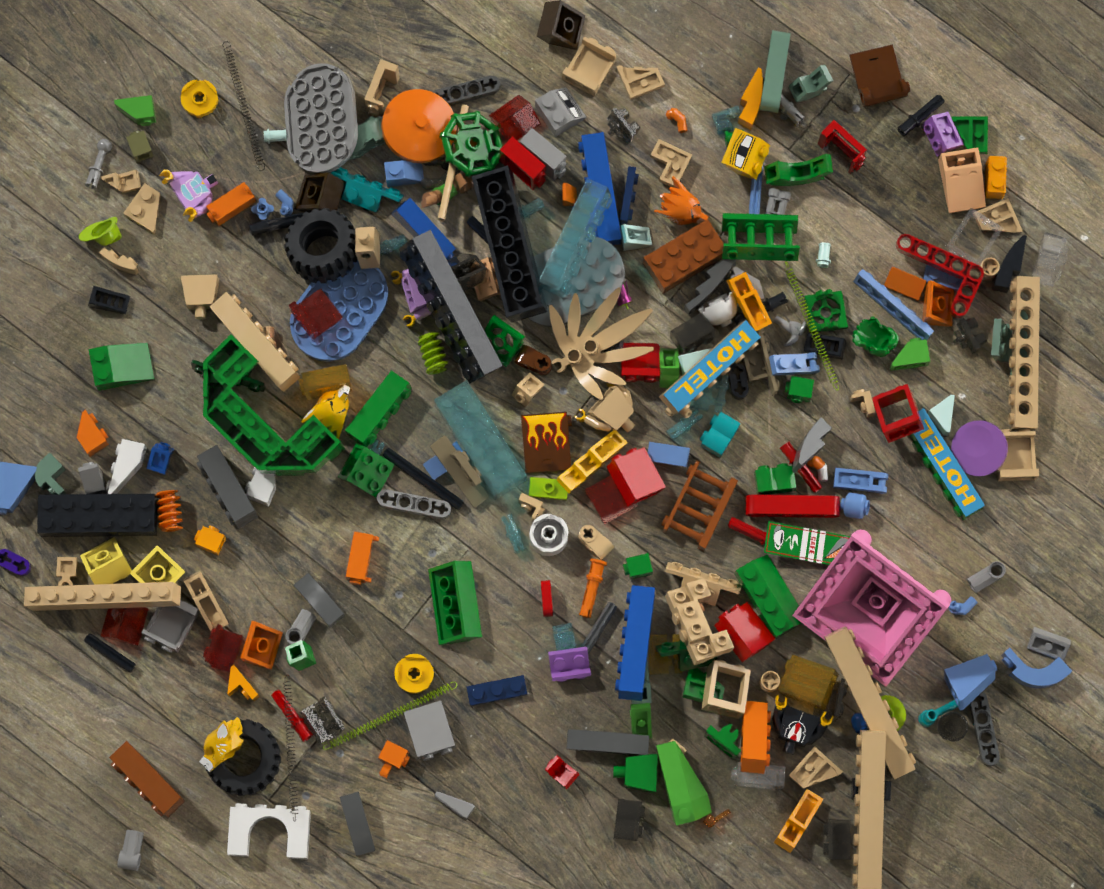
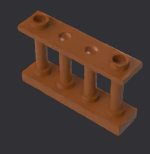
M696 460L694 465L690 464L686 473L689 477L670 516H665L661 526H664L663 533L665 534L670 527L697 540L696 542L699 543L697 549L705 552L738 480L731 477L729 482H723L698 470L700 462ZM695 476L720 488L724 492L721 499H715L690 487L689 485L693 477ZM685 493L712 505L716 509L713 516H707L682 504ZM677 510L704 522V525L707 526L705 533L696 532L673 521Z

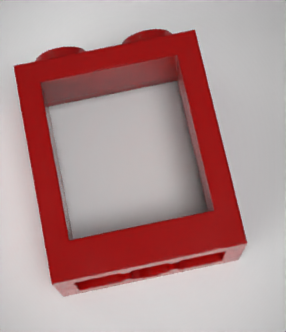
M512 136L500 149V162L504 166H508L513 174L532 190L536 187L540 188L546 181V165Z
M908 384L898 386L895 389L872 397L883 434L888 443L924 430L917 405ZM908 399L913 415L887 425L881 408Z

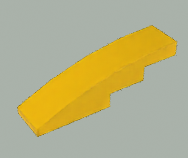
M617 430L611 431L592 446L586 454L574 462L569 469L557 478V481L570 494L616 455L628 442Z

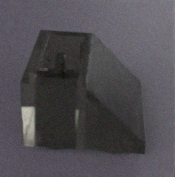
M461 253L447 260L463 291L483 282L487 268L476 255Z

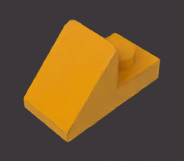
M232 665L230 668L228 696L230 697L242 687L243 689L240 692L247 700L251 698L255 702L260 696L235 665Z

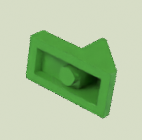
M650 703L630 704L632 734L647 735L649 739L652 738Z

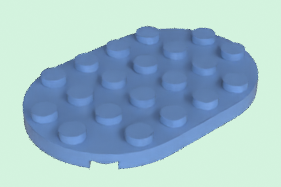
M357 260L356 263L353 262V269L346 271L347 275L338 277L336 281L328 280L327 283L322 284L320 281L310 283L296 302L290 317V329L293 340L304 354L319 361H336L349 356L359 347L383 314L388 302L386 279L379 268L361 269Z

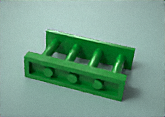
M723 213L721 229L722 232H728V243H723L722 259L798 261L800 245H793L792 234H797L798 215ZM736 232H747V244H736ZM755 233H766V245L755 244ZM773 233H785V245H774Z

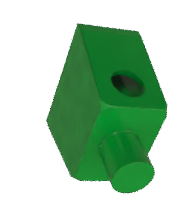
M658 754L627 757L625 759V766H613V778H625L624 787L656 793Z

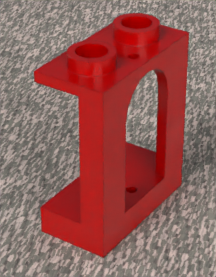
M833 120L821 132L818 145L824 149L832 141L852 160L848 173L851 174L854 170L857 172L864 165L863 162L866 159L867 149ZM837 132H838L847 142H849L857 151H859L860 153L856 152L849 144H847V143L837 134Z

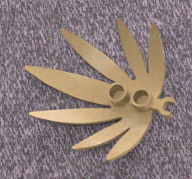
M619 287L598 307L580 337H578L581 309L578 294H573L569 308L568 335L561 316L552 305H549L553 333L565 355L562 359H554L552 364H562L557 373L564 372L566 367L570 365L582 386L600 400L604 399L602 391L589 374L610 384L625 386L627 383L613 372L594 366V363L623 362L638 358L654 350L653 347H628L601 353V351L619 343L639 328L653 312L651 308L614 323L592 338V335L604 324L614 309L621 292Z

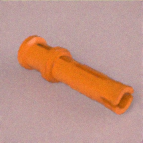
M593 558L590 559L591 567L589 574L586 575L588 582L579 616L591 618L599 583L603 582L604 566H607V562Z

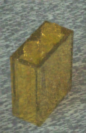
M347 364L301 373L302 379H299L302 395H306L307 400L320 398L323 393L336 391L344 385L350 387L349 392H352Z
M792 655L791 659H788L786 662V671L784 676L780 678L778 691L783 696L825 710L839 676L838 672L833 668Z

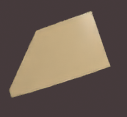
M137 170L122 174L115 172L101 176L103 181L122 193L141 189L139 171Z

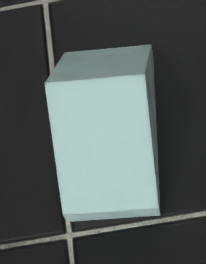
M621 225L620 232L623 251L652 246L648 227Z
M955 395L948 396L928 412L930 419L943 436H948L950 433Z

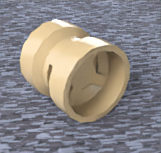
M992 257L984 259L980 265L984 270L983 280L986 281L994 279L1000 269L999 262Z
M774 671L765 672L759 681L761 689L767 693L774 692L780 684L779 675Z

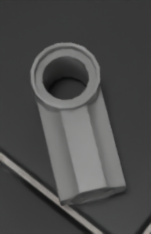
M992 562L986 568L967 578L969 586L977 593L1000 580L1004 576L1006 568L1001 562ZM998 567L1001 570V575H993L991 568Z
M302 609L292 627L286 632L285 636L288 646L296 643L290 641V637L294 634L300 636L298 641H304L317 616L308 610Z
M126 830L123 850L120 851L118 858V868L138 871L141 861L140 850L144 836L143 832Z

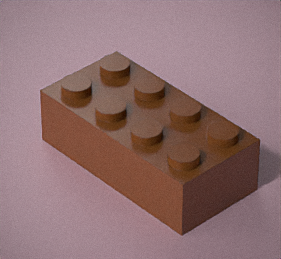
M707 219L643 258V265L662 294L720 261L723 254V241Z
M128 741L109 757L113 761L111 766L118 773H125L124 779L134 789L136 787L140 789L137 793L145 801H151L153 803L151 807L161 817L165 815L169 818L185 802Z

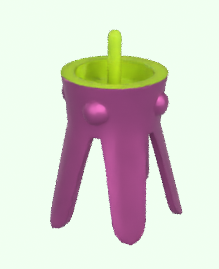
M626 280V290L624 285H622L621 297L619 296L617 305L619 307L626 306L628 310L627 304L633 301L629 296Z

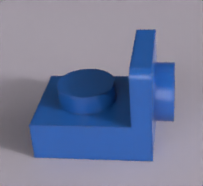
M164 442L156 443L151 449L146 469L162 474L167 473L174 448H171L169 444Z

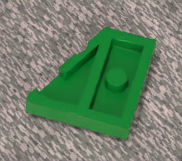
M698 668L687 671L683 698L703 702L707 672L703 673ZM718 681L715 684L713 698L722 700L725 687Z

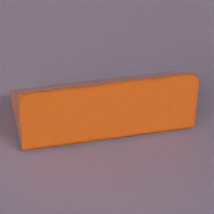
M891 267L884 286L918 301L927 281L898 268Z

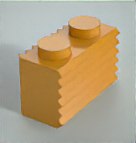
M989 156L985 163V198L1003 199L1006 193L1007 157Z

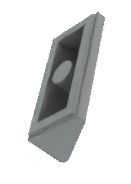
M1034 627L1027 649L1055 659L1060 657L1064 661L1071 645V640Z

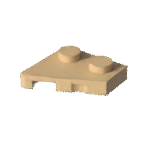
M621 65L616 68L630 100L665 87L658 68L649 67L645 69L635 66L634 68H627Z
M144 183L124 211V216L155 234L159 213L158 207L161 199L160 192Z
M1009 198L973 213L980 231L1022 232Z
M814 746L788 777L802 789L838 776L843 771Z

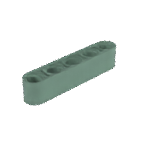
M772 30L760 110L775 113L779 111L791 33Z

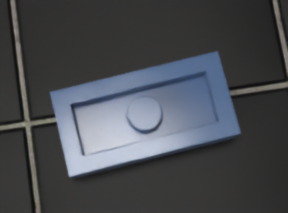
M929 265L925 267L923 279L927 281L926 284L932 280L954 291H958L962 280Z

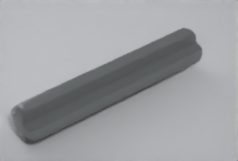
M612 602L607 603L581 647H587L588 654L617 609V606Z

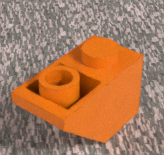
M84 410L80 419L77 439L88 456L91 457L109 445L106 441L109 437L103 428L98 429L96 426L98 421L93 413L88 414Z

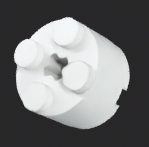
M544 514L537 517L530 528L529 538L531 546L542 556L559 554L568 542V527L564 520L552 514ZM546 532L552 534V538L545 537Z

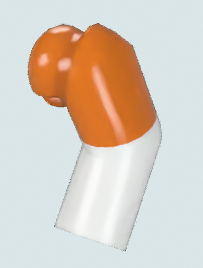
M814 456L807 462L808 466L815 467L818 470L819 482L828 481L826 463L819 456Z

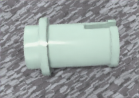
M267 129V131H264V142H268V144L270 142L287 141L286 129L271 131Z
M824 242L819 244L818 259H816L818 267L827 268L831 263V260H829L831 244Z

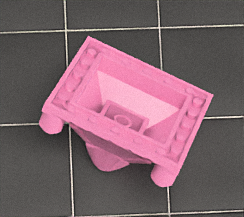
M860 529L851 535L792 616L824 640V636L844 626L848 630L852 629L856 640H854L856 648L860 646L865 656L862 658L864 664H869L873 672L872 677L886 687L950 606L951 597L944 590H936L932 593L918 581L914 580L913 577L870 546L872 542L870 534Z

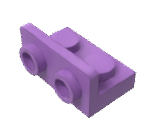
M949 112L933 115L922 124L937 157L941 153L960 148L964 145Z
M587 647L548 652L552 681L564 682L567 679H584L591 676Z

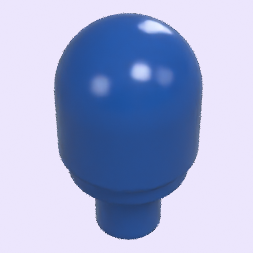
M861 713L854 714L851 718V723L854 731L860 735V730H868V727Z

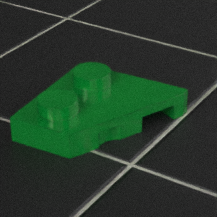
M952 116V121L965 148H978L979 154H988V116Z

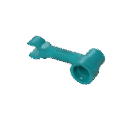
M955 700L935 710L923 711L918 717L919 723L924 727L931 726L937 717L958 707Z

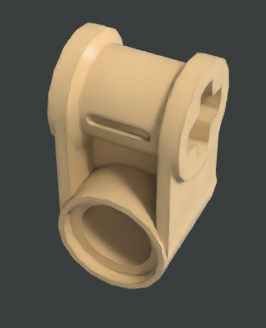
M585 525L581 528L578 535L579 541L596 559L603 560L614 549V545L593 526ZM585 533H591L590 537L584 538Z

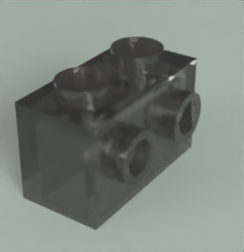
M703 312L670 331V339L682 355L695 352L699 346L710 343L715 337V329L703 315Z

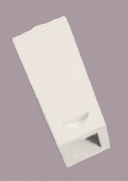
M122 439L121 444L117 445V460L113 462L111 467L112 479L111 481L108 480L106 486L108 494H118L142 467L147 450L145 444Z
M254 467L252 472L254 477L252 481H248L245 487L246 496L248 499L269 507L276 491L275 474H261Z

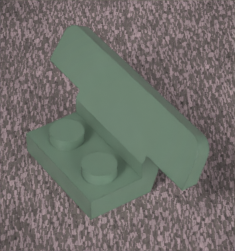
M1021 311V312H1020L1021 318L1024 319V320H1027V319H1028L1027 313L1024 312V311ZM994 319L991 356L995 361L1009 362V358L1012 356V349L1009 348L1012 330H1010V324H1005L1002 319ZM1020 330V336L1027 339V332ZM1020 349V355L1027 358V351ZM1021 367L1019 372L1022 376L1026 377V369Z

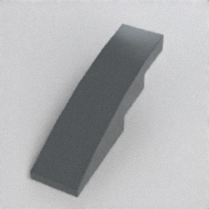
M724 259L706 272L705 277L708 280L696 288L695 294L697 297L685 304L684 310L688 316L715 293L729 275L737 260Z
M568 730L566 749L642 756L648 755L649 736L602 731Z

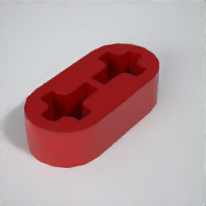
M550 580L541 581L543 617H552Z

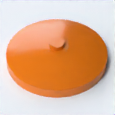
M422 89L404 91L395 96L384 111L381 122L384 140L394 154L412 163L435 161L445 154L442 139L439 136L454 113L450 105L442 97L431 91ZM455 125L451 134H456L457 125Z

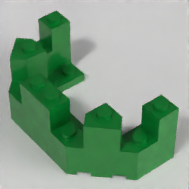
M230 334L203 361L204 418L261 474L304 476V473H317L329 460L332 462L345 447L314 415L287 442L270 428L232 390L259 361Z

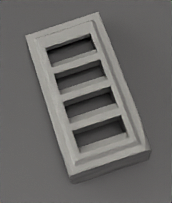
M441 792L435 793V798L464 820H467L475 809V806L471 803Z

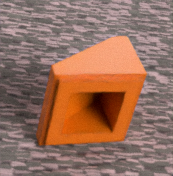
M568 183L562 184L563 206H577V189Z

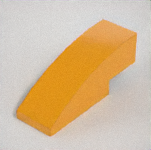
M759 67L740 101V105L744 109L739 116L738 124L749 130L752 129L756 120L762 97L763 77L762 69Z
M746 272L727 280L739 307L755 331L772 324L757 290L753 288Z
M806 789L774 843L791 853L818 810L823 798Z

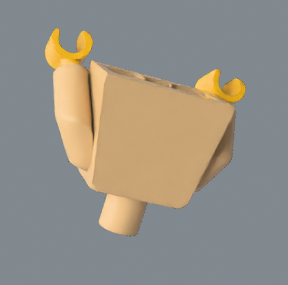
M607 382L606 385L609 389L603 394L604 399H599L587 412L589 415H586L583 409H579L578 411L583 413V416L581 418L575 416L578 422H585V424L595 429L607 432L618 430L620 427L629 432L635 426L629 419L634 412L630 391L623 385Z

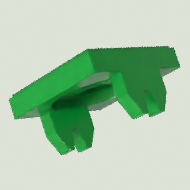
M831 289L826 291L819 290L813 295L804 296L805 304L807 303L805 307H808L806 311L810 310L806 313H811L807 318L812 316L808 321L812 320L813 317H820V319L824 320L822 324H818L814 319L808 323L810 325L809 328H812L810 331L818 329L812 333L848 328L842 291L833 292ZM827 299L835 301L839 308L832 309L827 305ZM818 300H821V307L819 308V310L812 311L813 305ZM828 308L831 311V316L827 318L822 317L820 314L821 309ZM840 314L838 321L830 323L833 315Z
M494 315L484 331L487 337L492 340L493 348L500 362L507 367L513 357L520 351V347L524 344L525 336ZM494 328L503 329L501 334L495 335L492 333ZM507 334H510L513 339V347L507 343ZM495 338H501L504 345L502 347L498 346L495 343ZM505 349L509 353L500 354L498 350Z
M729 724L718 732L710 725L704 737L731 759L735 760L741 752V749L734 744L738 738L739 730L736 729L733 733H730L732 724Z

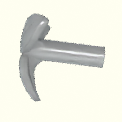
M776 316L774 319V323L792 335L791 339L784 344L785 347L797 342L799 335L804 333L805 321H803L801 326L799 322L790 321L788 323L779 316Z

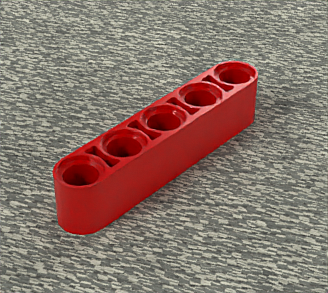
M747 495L746 516L840 517V497L819 495Z

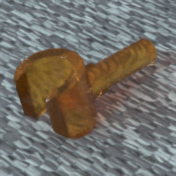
M727 809L716 817L709 814L703 822L711 828L731 812Z

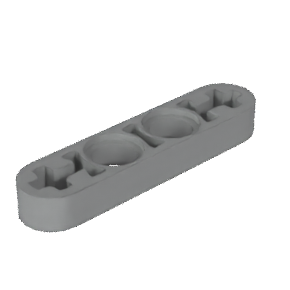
M387 489L381 490L377 495L378 504L383 508L438 519H446L451 514L450 504L444 500ZM385 494H388L390 499H395V495L398 496L396 506H393V501L388 500L387 503H383V500L380 498L384 497ZM401 498H408L410 505L408 507H401L399 505ZM426 501L429 504V508L426 511L419 510L418 504L420 502ZM432 503H436V508H441V506L444 505L445 509L448 510L447 512L440 514L439 510L434 509V513H430L432 510Z

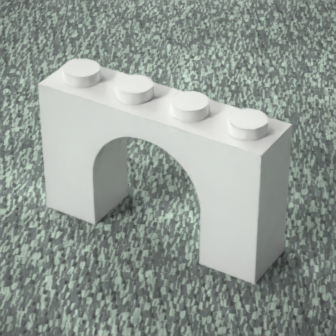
M237 803L235 807H230L228 856L249 857L250 834L253 827L263 819L274 818L284 823L288 832L287 858L308 859L311 812L306 810L305 806H295L294 809H287V806L275 805V809L267 808V805L255 804V808H249L247 804Z

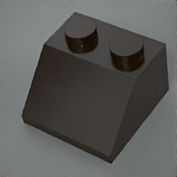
M561 0L545 2L536 37L551 45L577 50L586 15Z
M330 173L305 174L295 209L308 213L313 212V209L321 211L323 208H329L330 212L332 210L337 211L345 181Z

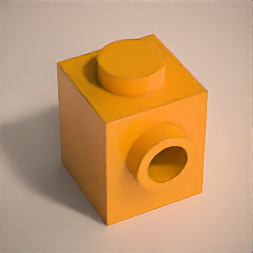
M209 525L208 528L203 526L201 530H198L194 540L198 548L219 556L226 537L219 533V529Z

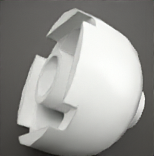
M732 292L729 295L726 293L707 302L709 306L706 308L703 305L699 308L702 317L707 323L714 326L721 324L722 327L731 324V319L738 311V305Z

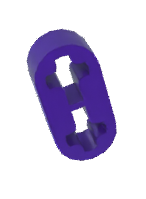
M7 549L0 550V557L1 555L5 556L8 554L7 557L12 560L11 563L7 561L2 563L0 559L1 567L18 576L29 574L31 564L28 560ZM23 562H25L24 565L26 566V569H22L19 572V568L14 564L18 563L22 565Z

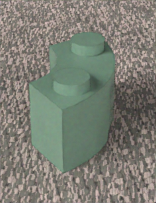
M371 116L358 126L357 144L348 160L361 158L365 153L386 143L381 129L383 116L376 118Z

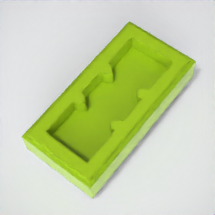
M530 477V497L567 500L568 492L559 484L557 479Z

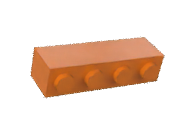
M746 701L745 713L742 715L740 772L764 774L765 766L770 764V754H767V751H770V740L767 737H770L771 725H767V723H770L771 711H767L768 703Z

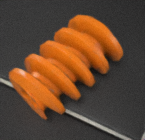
M165 490L156 494V497L159 499L156 504L160 506L157 512L161 514L157 517L161 521L158 527L163 532H174L183 529L182 526L177 525V523L182 522V519L177 518L178 515L182 514L181 511L176 510V508L181 507V504L176 503V500L181 499L180 496L175 495L178 490Z

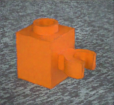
M387 740L378 757L379 760L385 762L379 773L380 776L387 779L392 767L398 770L402 766L406 767L410 759L408 756L409 751Z

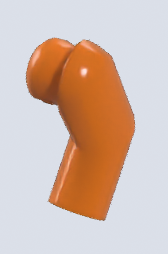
M677 108L668 110L666 112L667 119H674L677 122L678 133H686L685 115Z

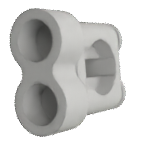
M770 188L765 214L784 215L787 202L791 198V193ZM776 202H780L778 211L774 212Z

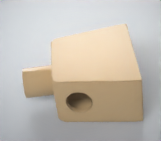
M375 227L356 228L355 253L361 269L380 268V233Z
M218 275L181 276L188 310H195V319H206V309H211L210 306L217 299Z

